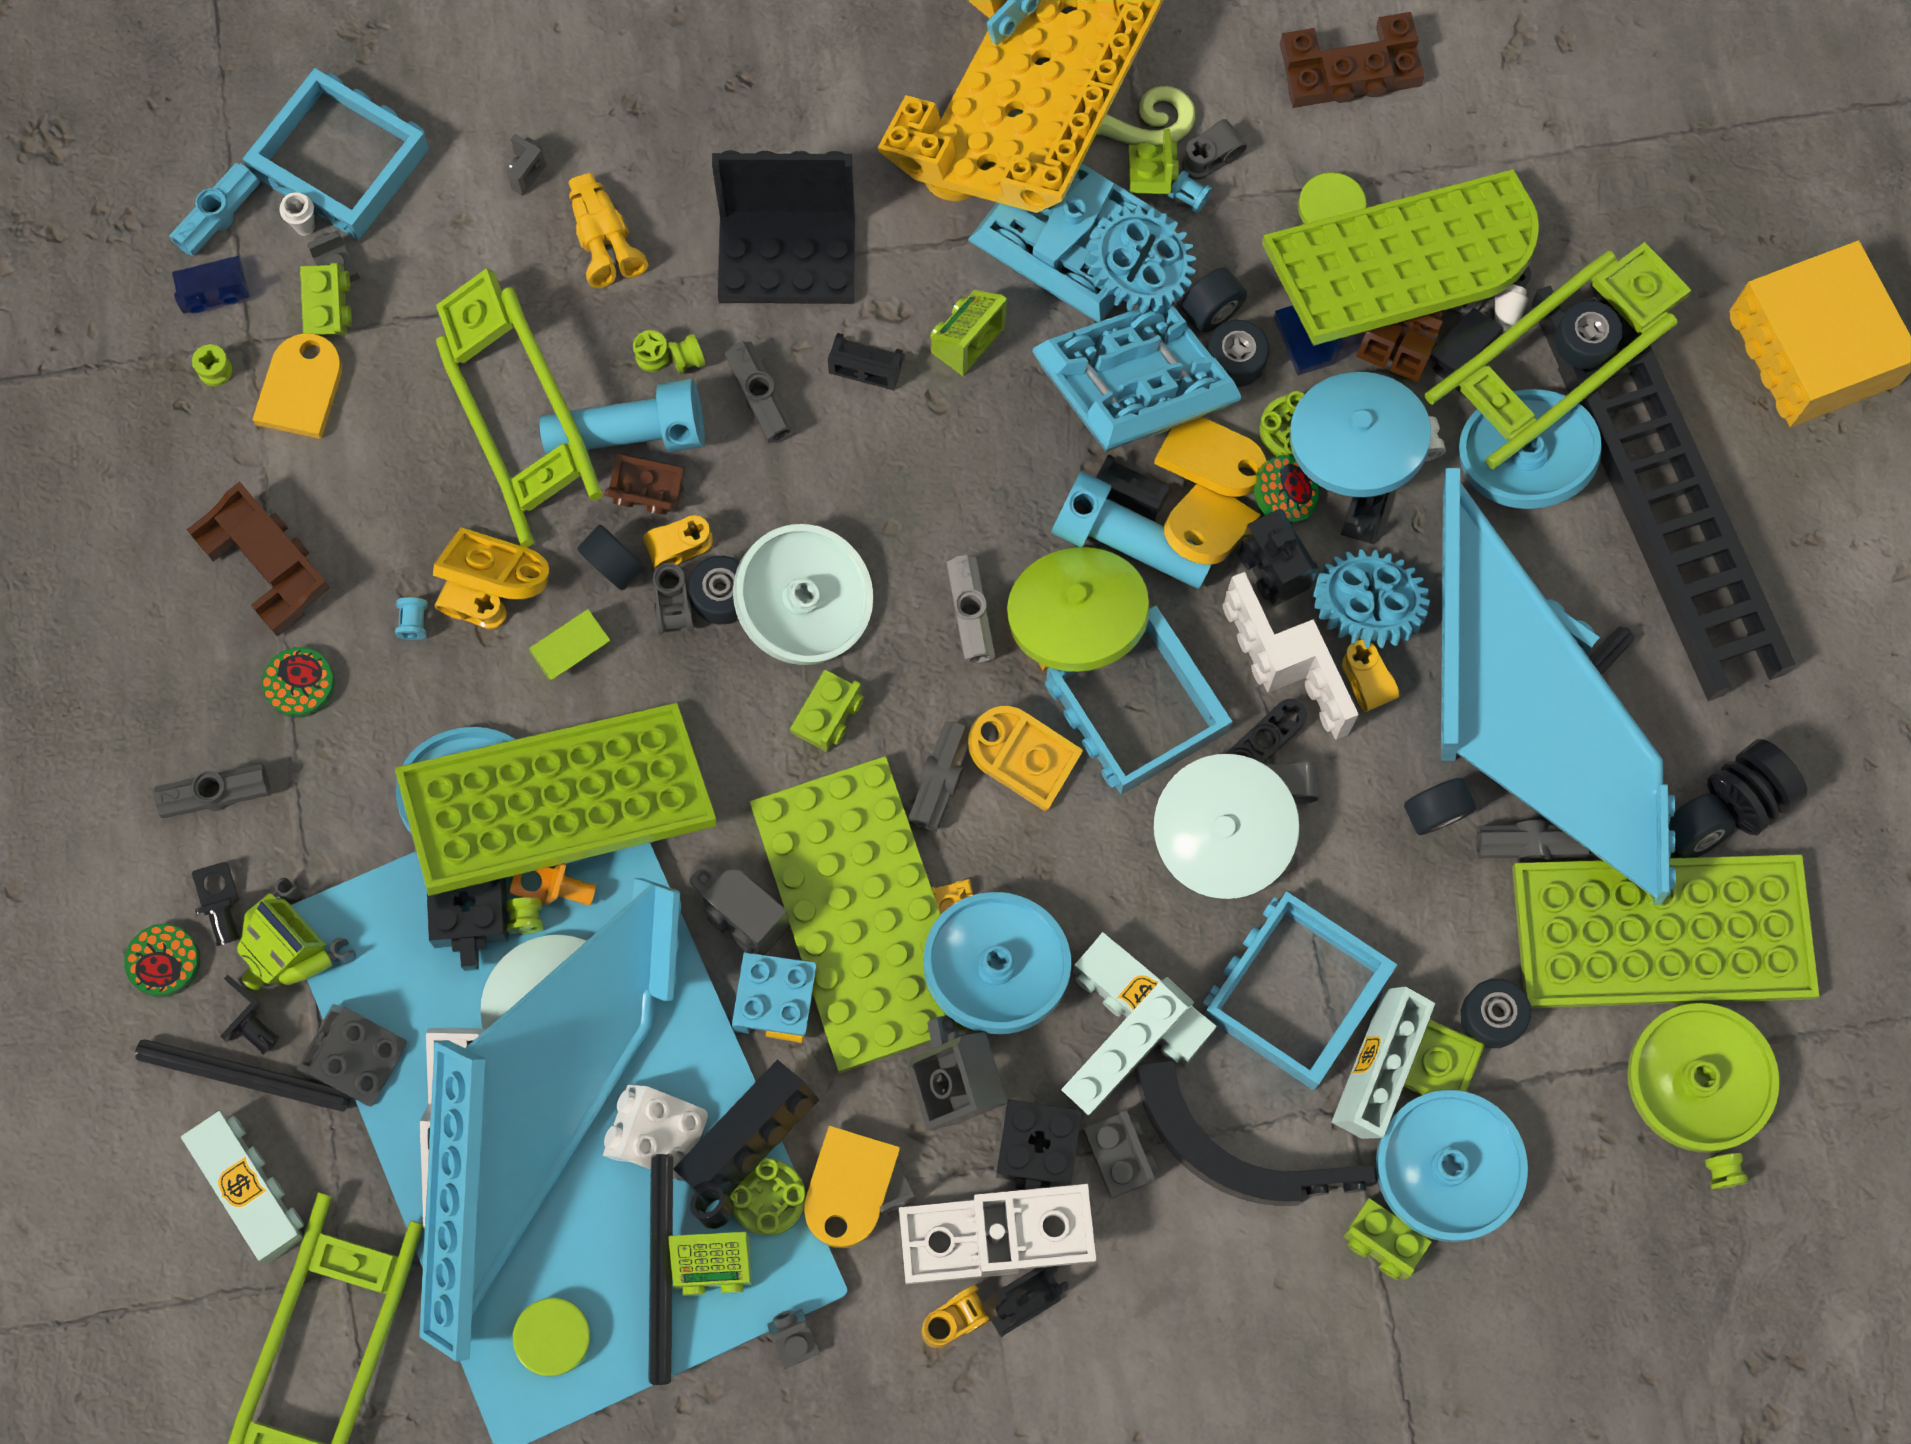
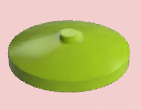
M1090 547L1058 550L1033 562L1015 581L1009 594L1007 605L1011 633L1021 650L1031 659L1046 667L1069 672L1098 669L1125 656L1143 636L1148 624L1150 611L1148 591L1139 572L1122 557L1106 550Z
M1691 1003L1672 1008L1652 1020L1642 1030L1630 1053L1627 1075L1629 1091L1635 1108L1653 1132L1679 1148L1703 1153L1720 1152L1734 1148L1755 1136L1768 1122L1776 1106L1779 1095V1071L1774 1053L1766 1038L1750 1021L1728 1008L1708 1003Z

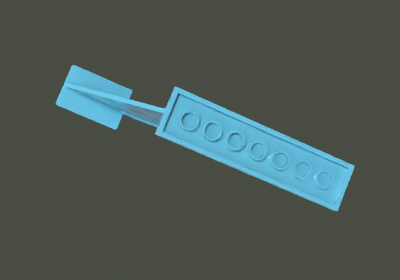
M1446 468L1443 486L1441 761H1455L1456 754L1460 755L1653 896V905H1662L1665 898L1671 895V889H1675L1676 884L1675 867H1669L1671 853L1675 851V831L1669 830L1668 827L1670 817H1674L1675 797L1668 794V784H1664L1663 759L1461 484L1460 468Z
M635 878L632 902L466 1048L449 1040L434 1041L419 1337L454 1361L470 1359L473 1313L652 1028L654 997L663 1001H672L674 998V988L677 983L675 973L676 952L679 948L677 936L678 918L681 912L680 892L678 890L644 878Z

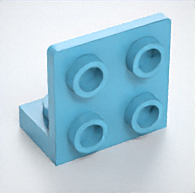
M744 953L732 1020V1027L735 1033L750 1035V1029L804 1036L807 1030L817 968L816 964L808 961Z

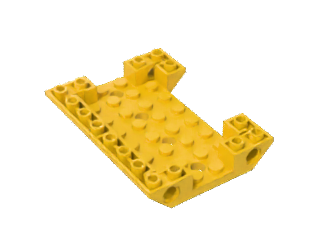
M1008 0L967 1L990 19ZM1040 0L1041 2L1035 11L1027 15L1016 26L1014 32L1010 36L1005 37L999 45L991 42L989 31H987L941 119L936 103L905 95L878 146L879 153L916 181L1030 212L1038 213L1062 202L1164 0ZM1067 7L1077 8L1068 14L1062 13V10ZM1040 58H1050V61L1042 65L1035 64ZM1012 110H1023L1022 114L1015 117L1007 116ZM986 162L996 163L994 167L988 170L980 169Z

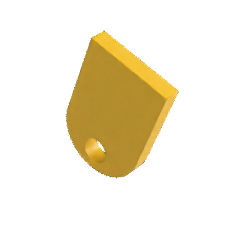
M305 333L292 336L278 346L273 354L252 420L255 425L322 439L342 375L340 356L330 341L316 334ZM309 346L320 348V353L313 359L303 357L304 350Z
M1199 417L1171 428L1156 455L1154 464L1221 495L1239 497L1254 491L1257 479L1255 475L1257 470L1266 462V458L1261 448L1251 439L1204 417ZM1239 468H1249L1255 475L1246 476L1239 471Z
M1196 484L1171 511L1164 525V535L1171 548L1182 557L1199 564H1217L1223 561L1243 539L1247 524L1259 519L1260 514L1234 497L1221 495ZM1187 540L1194 542L1196 545L1189 543Z
M460 527L435 562L433 576L503 598L526 599L540 594L546 588L549 565L543 556L532 549Z
M1012 706L994 707L980 715L973 723L968 737L970 755L974 763L984 773L1043 811L1049 809L1083 752V749L1034 717ZM984 723H991L996 726L998 738L995 742L986 741L982 737L981 728Z
M832 1126L828 1127L804 1203V1215L807 1226L820 1242L830 1247L848 1248L860 1244L871 1235L881 1213L880 1206L884 1203L900 1147ZM833 1217L842 1218L847 1224L845 1234L838 1238L829 1236L825 1231L827 1221Z

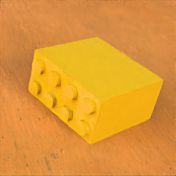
M1859 240L1749 281L1729 311L1733 327L1740 331L1745 341L1748 356L1755 360L1761 371L1762 383L1767 389L1771 390L1776 400L1777 411L1782 418L1786 419L1790 428L1900 386L1911 372V335Z

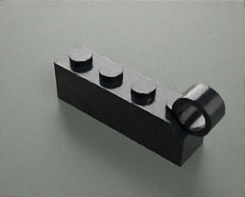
M778 1059L673 1168L681 1179L695 1191L690 1202V1209L692 1214L706 1228H720L731 1219L734 1213V1202L730 1198L732 1192L758 1167L759 1163L772 1149L782 1142L789 1131L819 1101L807 1084ZM716 1200H719V1203L714 1210H712L709 1213H705L707 1207L711 1203H713Z

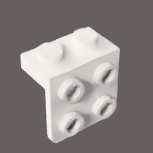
M627 1085L626 1090L622 1092L617 1102L618 1114L614 1125L606 1133L603 1156L615 1161L631 1162L651 1170L652 1155L670 1154L673 1156L674 1168L700 1141L708 1118L707 1111L648 1086ZM673 1170V1179L682 1181L681 1177Z

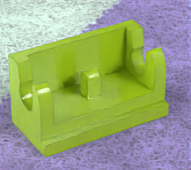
M587 609L531 646L529 653L548 680L553 681L559 675L610 643V639L589 609Z

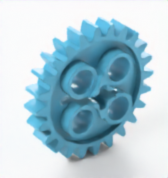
M1137 205L1131 214L1129 209L1124 206L1119 214L1112 210L1107 219L1102 217L1097 227L1090 234V240L1086 245L1089 253L1085 258V262L1092 264L1088 270V275H1098L1094 286L1104 285L1107 288L1103 294L1104 298L1111 294L1115 295L1114 305L1118 306L1122 300L1126 301L1127 311H1131L1136 304L1139 306L1141 314H1144L1150 305L1152 310L1157 313L1162 305L1168 309L1175 300L1179 301L1191 285L1190 279L1196 271L1191 266L1196 261V257L1187 254L1193 248V244H1183L1182 241L1187 233L1181 232L1177 234L1174 231L1178 225L1176 221L1170 225L1166 224L1167 214L1163 213L1159 218L1154 217V208H1150L1147 214H1143L1140 205ZM1129 235H1131V236H1133L1134 238H1136V240L1131 239V238L1129 237ZM1149 237H1152L1154 242L1143 259L1141 267L1135 274L1132 282H1129L1127 277L1138 260L1140 252L1146 245ZM1158 252L1163 253L1166 258L1162 257ZM1114 261L1121 263L1123 267L1118 266ZM1144 278L1149 279L1153 284L1148 283Z
M1360 549L1356 558L1350 552H1346L1344 561L1335 556L1332 565L1325 564L1323 573H1319L1313 597L1316 598L1314 608L1321 609L1319 619H1329L1328 630L1338 627L1340 629L1339 638L1347 634L1351 635V644H1355L1358 639H1363L1366 648H1369L1371 641H1376L1380 648H1384L1385 641L1389 640L1391 644L1397 646L1400 637L1408 641L1411 633H1418L1421 624L1425 622L1430 600L1426 599L1429 590L1421 588L1424 579L1421 577L1413 578L1415 573L1414 567L1404 570L1403 559L1396 563L1391 562L1392 557L1390 553L1382 559L1379 558L1377 550L1373 551L1371 557H1367L1365 552Z

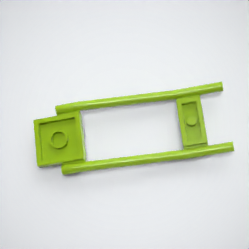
M1645 242L1619 261L1616 260V256L1612 251L1607 250L1474 358L1426 392L1425 398L1430 404H1434L1457 386L1461 387L1460 391L1506 440H1510L1485 459L1487 466L1494 470L1546 431L1650 344L1677 325L1676 317L1667 312L1687 298L1692 290ZM1591 280L1593 282L1592 286L1638 334L1640 332L1642 334L1536 420L1534 418L1535 414L1489 365L1487 367L1485 365Z
M486 268L436 305L446 336H440L436 339V344L447 375L500 485L521 547H530L534 544V540L524 514L525 510L531 511L580 476L583 479L590 500L600 499L603 493L580 431L524 317L515 289L508 287L502 291L495 272ZM515 328L569 443H562L511 478L458 363L464 364L509 330Z
M318 1192L295 1265L237 1414L228 1444H327L261 1422L252 1421L308 1270L386 1294L331 1443L348 1444L399 1305L423 1230V1223L410 1220L399 1256L397 1257L390 1253L321 1233L333 1196Z

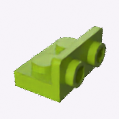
M1163 129L1162 145L1150 143L1129 145L1130 193H1171V182L1178 180L1179 162L1177 160V142H1171L1170 129Z
M338 262L330 263V265L300 266L303 334L310 333L319 336L347 335V326L352 324L351 308L345 302V292L350 291L349 272L344 271V266Z
M824 670L793 722L790 733L828 752L832 744L838 745L847 730V726L844 723L850 713L856 715L864 701V696L861 695L862 684L856 680L852 684Z
M1370 1198L1366 1200L1343 1235L1344 1238L1349 1240L1347 1246L1363 1258H1367L1368 1255L1381 1263L1379 1269L1394 1280H1398L1400 1277L1404 1280L1410 1278L1415 1271L1414 1268L1432 1242L1409 1228L1399 1218Z

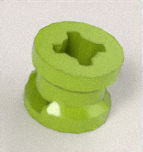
M646 330L636 336L633 342V351L638 366L642 370L651 373L664 369L669 361V351L664 336L654 330Z
M694 334L687 335L685 340L679 343H667L679 375L684 374L687 368L693 366L699 368L706 365Z
M213 344L203 345L193 354L192 366L201 381L206 385L212 387L221 386L231 378L233 372L232 364L219 346Z
M523 897L510 899L505 902L506 911L510 916V922L506 926L508 933L532 934L543 930V922L539 919V911L543 908L541 899Z
M1742 1153L1726 1154L1704 1160L1706 1168L1711 1170L1713 1178L1710 1181L1712 1190L1731 1188L1749 1183L1748 1176L1742 1172L1741 1164L1744 1161Z

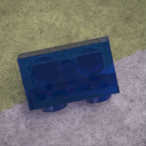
M239 256L172 272L176 293H174L175 301L183 314L201 313L209 307L221 304L233 305L241 299L250 297L243 264Z
M1293 305L1275 311L1274 319L1298 376L1336 364L1340 350H1342L1341 338L1313 346Z

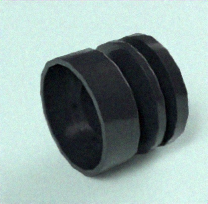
M1756 739L1735 757V761H1728L1721 767V770L1715 771L1707 779V787L1710 794L1719 797L1734 817L1736 827L1749 835H1759L1768 825H1771L1779 818V813L1788 812L1807 796V786L1797 766L1786 753L1765 739Z

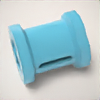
M1183 170L1179 174L1178 180L1173 183L1168 197L1180 199L1193 207L1192 211L1198 214L1209 199L1213 187L1209 185L1204 187L1188 177L1189 173Z
M404 597L396 600V607L399 609V627L395 629L396 637L404 640L425 639L427 631L423 628L424 611L428 609V601L416 597Z

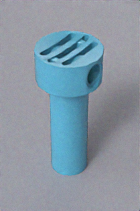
M694 379L657 384L656 398L570 411L587 450L663 439L668 452L704 447L705 444L702 406ZM555 413L540 416V435L546 454L562 443H569Z
M1080 471L1050 533L1080 548L1083 547L1087 537L1090 536L1196 589L1200 588L1211 565L1195 563L1179 555L1168 544L1164 535V526L1106 499L1112 486ZM1074 505H1084L1089 513L1085 515L1079 514L1075 511ZM1187 540L1189 543L1196 545L1194 542Z

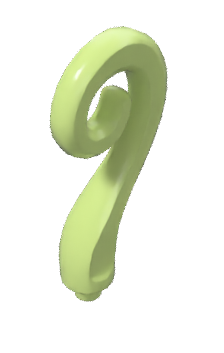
M1158 86L1148 90L1142 96L1139 103L1141 119L1151 127L1165 126L1169 120L1168 115L1164 112H1156L1153 109V105L1157 102L1172 104L1178 112V119L1173 125L1164 129H1170L1171 142L1181 141L1191 131L1196 119L1192 100L1183 91L1171 86ZM1106 114L1096 135L1105 136L1129 145H1139L1141 143L1162 145L1163 129H1141Z

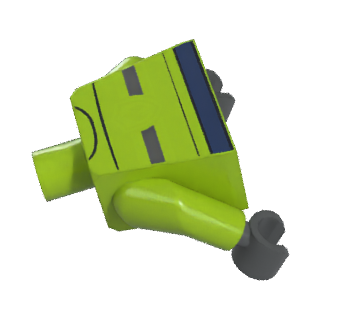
M287 878L277 880L274 887L276 893L266 895L244 915L242 938L237 946V951L249 965L241 979L247 987L253 990H260L264 983L269 985H291L312 978L332 967L331 962L335 960L339 963L347 964L353 961L356 956L354 950H349L342 955L338 954L342 947L349 944L345 938L335 939L330 946V951H324L327 946L326 943L290 905L296 903L301 898L302 892L298 886H293L286 892L292 886V883Z

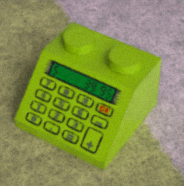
M973 290L967 298H960L952 309L951 317L945 323L943 321L939 322L931 332V353L961 376H964L1005 329L1007 298L1001 294Z
M746 1232L669 1236L673 1287L676 1290H683V1296L706 1295L705 1288H721V1294H737L744 1292V1286H752L751 1240Z

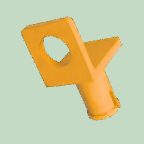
M563 863L554 869L547 867L534 870L541 878V885L536 891L525 890L521 885L522 874L514 875L509 893L521 898H539L542 900V904L549 905L554 900H557L558 897H562L589 907L595 893L596 884L565 876L566 864Z

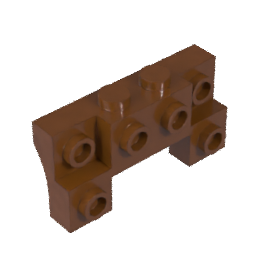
M1406 12L1379 17L1376 25L1379 38L1377 42L1320 51L1315 28L1282 33L1280 48L1285 64L1292 108L1332 101L1343 103L1356 97H1378L1385 92L1421 87L1424 73L1417 51L1419 39L1412 13Z
M239 481L225 492L220 501L206 515L186 530L213 562L236 545L272 586V589L251 604V606L278 637L305 616L302 610L328 591L330 587L305 558L310 553L297 537L290 540L284 533L288 528L275 512L269 516Z

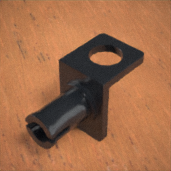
M221 862L194 870L192 876L201 903V907L195 909L196 915L200 913L209 915L217 946L239 940L240 938L230 908L233 907L232 904L238 902L239 898L229 864ZM210 873H218L225 880V887L218 894L209 893L204 887V880Z
M227 974L224 979L251 1003L220 1037L228 1042L234 1035L240 1033L261 1051L262 1055H265L271 1047L260 1037L263 1036L273 1045L276 1044L280 1037L255 1017L257 1015L256 1011L262 1004Z

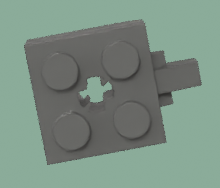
M703 864L689 879L693 887L703 897L706 906L704 911L708 915V921L722 933L728 929L736 939L734 943L744 953L766 955L791 927L787 910L739 869L726 870L721 875Z
M948 1015L928 1021L932 1049L911 1058L908 1066L926 1130L957 1125L1008 1104L986 1032L961 1036L955 1021Z

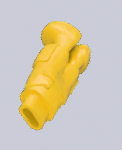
M586 173L570 179L568 182L571 189L569 197L577 223L576 235L578 236L581 248L592 255L591 263L586 271L588 284L592 288H604L612 284L616 278V268L605 248L606 244L613 246L617 265L624 277L634 278L643 274L648 268L647 258L644 253L627 243L626 239L629 229L624 218L615 209L608 194L604 191L602 183L596 181L593 173Z

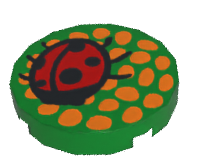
M1281 455L1266 461L1257 470L1254 496L1258 507L1265 515L1275 510L1283 509L1292 525L1307 519L1314 512L1318 502V485L1301 470L1293 456Z
M293 647L281 651L269 661L263 672L262 689L266 700L277 712L287 717L304 718L312 715L311 713L325 707L334 693L335 677L330 664L320 653L309 648Z
M156 924L141 930L130 941L125 952L124 969L129 981L139 991L153 997H171L179 993L178 991L182 990L185 986L188 987L194 981L200 968V952L194 939L182 928L171 924Z

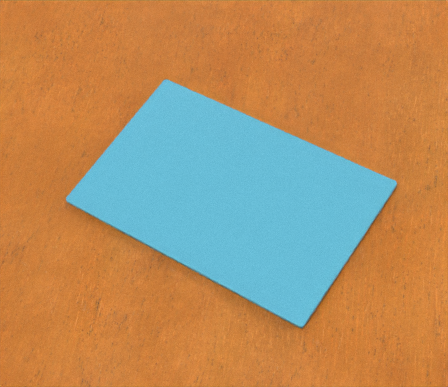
M650 843L564 863L566 864L565 876L596 884L590 906L588 907L585 904L558 897L557 900H554L549 905L542 904L543 908L539 911V919L543 922V930L532 934L509 933L507 942L486 943V949L479 950V970L464 971L461 967L460 952H453L452 947L434 948L430 943L427 890L416 851L291 905L326 943L325 952L330 951V946L335 939L345 938L349 944L342 947L338 954H345L349 950H354L356 953L354 960L350 963L342 964L335 960L331 962L332 967L307 979L322 1019L324 1020L332 1004L343 1006L407 1041L406 1047L374 1105L369 1107L355 1100L406 1228H408L410 1220L423 1223L420 1119L428 1106L426 1032L428 1028L483 1029L480 1010L483 990L492 970L508 952L526 941L547 935H567L587 941L632 902L635 878H644L669 887ZM534 871L523 873L521 885L527 891H536L541 885V878ZM513 876L506 877L507 900L521 898L509 893ZM467 901L465 906L462 905L461 908L464 912L471 910L469 905L474 906V903ZM681 912L678 918L677 936L679 948L676 952L675 966L677 983L674 988L673 1000L663 1001L654 997L652 1028L472 1315L470 1359L460 1362L493 1444H530L654 1386L648 1381L651 1170L631 1162L615 1161L603 1156L606 1133L614 1125L618 1114L617 1102L622 1092L626 1090L627 1085L648 1086L705 1109L708 1118L700 1138L701 1140L756 1082ZM783 1142L776 1145L765 1157L782 1161L794 1169ZM673 1179V1236L746 1232L751 1240L752 1286H744V1292L737 1294H721V1288H705L706 1295L683 1296V1290H676L673 1287L672 1279L671 1378L768 1333L767 1324L772 1322L773 1318L783 1311L794 1310L795 1312L802 1309L804 1315H807L846 1296L847 1287L828 1245L820 1242L811 1233L805 1220L804 1211L792 1228L775 1236H761L748 1231L739 1223L734 1213L724 1226L717 1229H709L691 1212L690 1202L695 1191L683 1180ZM716 1200L713 1203H711L707 1207L705 1213H709L712 1210H714L718 1205L719 1200ZM425 1228L422 1230L416 1249L422 1268ZM546 1298L563 1299L577 1306L585 1315L591 1331L590 1347L585 1360L569 1373L555 1377L538 1375L527 1369L518 1359L513 1346V1331L521 1313L532 1303Z

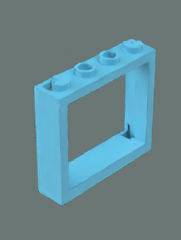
M314 68L246 153L243 161L259 181L282 195L286 196L290 193L298 192L308 196L313 202L315 215L359 241L429 151V146L424 135L425 132L419 125L412 121L406 123L398 118L397 114L388 106L381 105L380 107L376 105L361 90L356 88L351 90L344 86L343 82L330 72L324 74ZM323 93L404 141L400 149L352 210L270 161Z
M1157 606L1150 608L1149 620L1144 633L1148 632L1209 728L1127 776L1119 767L1064 681L1077 672L1061 671L1049 667L1047 669L1045 686L1054 700L1060 699L1066 708L1063 713L1072 729L1078 727L1085 738L1082 740L1086 752L1092 759L1098 758L1104 768L1101 770L1104 780L1110 788L1116 787L1121 795L1228 733L1233 722Z
M1286 891L1281 900L1274 897L1262 915L1268 919L1262 928L1259 929L1254 926L1246 937L1243 945L1248 947L1242 958L1240 959L1234 955L1224 970L1223 974L1228 978L1221 989L1214 985L1203 1002L1208 1006L1204 1016L1314 1091L1398 964ZM1285 914L1374 972L1310 1070L1221 1011Z

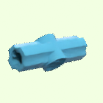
M235 163L213 188L205 189L198 194L195 202L196 207L169 235L171 241L187 255L194 257L217 231L227 229L232 224L234 212L260 184L259 179L241 163ZM220 207L217 211L210 212L211 209Z

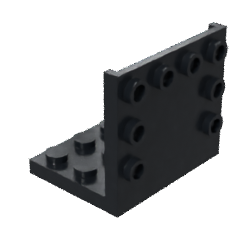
M733 150L712 153V170L720 215L718 302L854 304L855 199L852 154H844L840 151H830L826 154H810L806 151H794L791 154H778L771 151L739 153Z

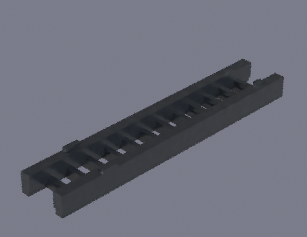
M1591 282L1590 286L1597 301L1610 306L1621 321L1622 338L1618 348L1622 351L1642 333L1638 334L1592 286L1593 282ZM1551 285L1538 289L1531 303L1533 309L1554 293ZM1559 305L1539 323L1557 361L1558 371L1567 391L1572 392L1600 368L1591 371L1589 369L1576 368L1566 363L1558 354L1554 344L1555 331L1565 313ZM1649 345L1610 377L1613 378L1630 372L1637 387L1636 391L1602 401L1598 389H1596L1579 404L1591 414L1599 428L1601 436L1600 460L1704 694L1707 700L1710 701L1724 696L1731 689L1720 664L1722 661L1756 650L1769 680L1786 675L1796 663L1654 352ZM1643 402L1651 420L1616 432L1609 413ZM1657 432L1665 451L1630 462L1622 444ZM1671 463L1679 482L1644 493L1636 474ZM1685 493L1693 513L1658 524L1650 505ZM1696 525L1700 526L1706 540L1705 542L1672 553L1670 552L1663 536ZM1710 556L1714 557L1720 573L1688 584L1684 583L1677 567ZM1727 587L1734 604L1699 616L1692 599ZM1742 619L1748 632L1746 634L1747 637L1713 648L1706 630Z

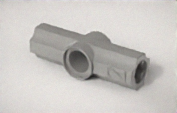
M968 555L957 556L947 561L946 566L965 664L970 663L973 665L986 663L989 660L995 659V653L977 559ZM967 605H974L980 611L974 615H968L961 609Z

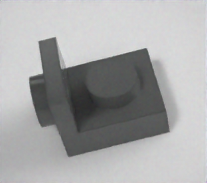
M514 134L511 142L515 154L519 157L513 159L509 165L507 175L512 190L523 196L546 167L542 148L536 141L528 137L523 139Z
M338 231L323 233L307 244L316 265H330V263L338 262L344 266V271L349 272L350 283L360 279Z
M802 1309L795 1312L794 1310L783 1311L776 1315L772 1322L767 1324L785 1369L820 1354Z

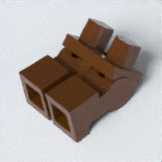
M1443 310L1366 331L1356 357L1385 369L1390 356H1393L1395 358L1389 371L1418 383L1443 322L1440 320Z

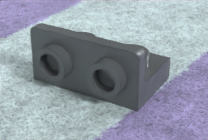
M1124 1109L1115 1116L1083 1128L1084 1135L1111 1199L1154 1181L1153 1172L1158 1171L1151 1151L1147 1150L1144 1152L1139 1137L1143 1136V1132L1135 1115L1129 1117L1127 1110Z

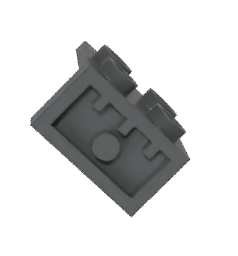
M332 1004L296 1070L311 1078L320 1080L371 1107L374 1105L406 1047L407 1041L346 1007Z

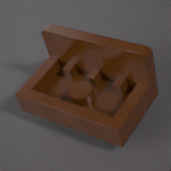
M616 453L610 487L605 489L604 496L613 498V504L619 506L633 507L635 502L647 505L646 511L667 515L668 510H674L679 506L686 467Z

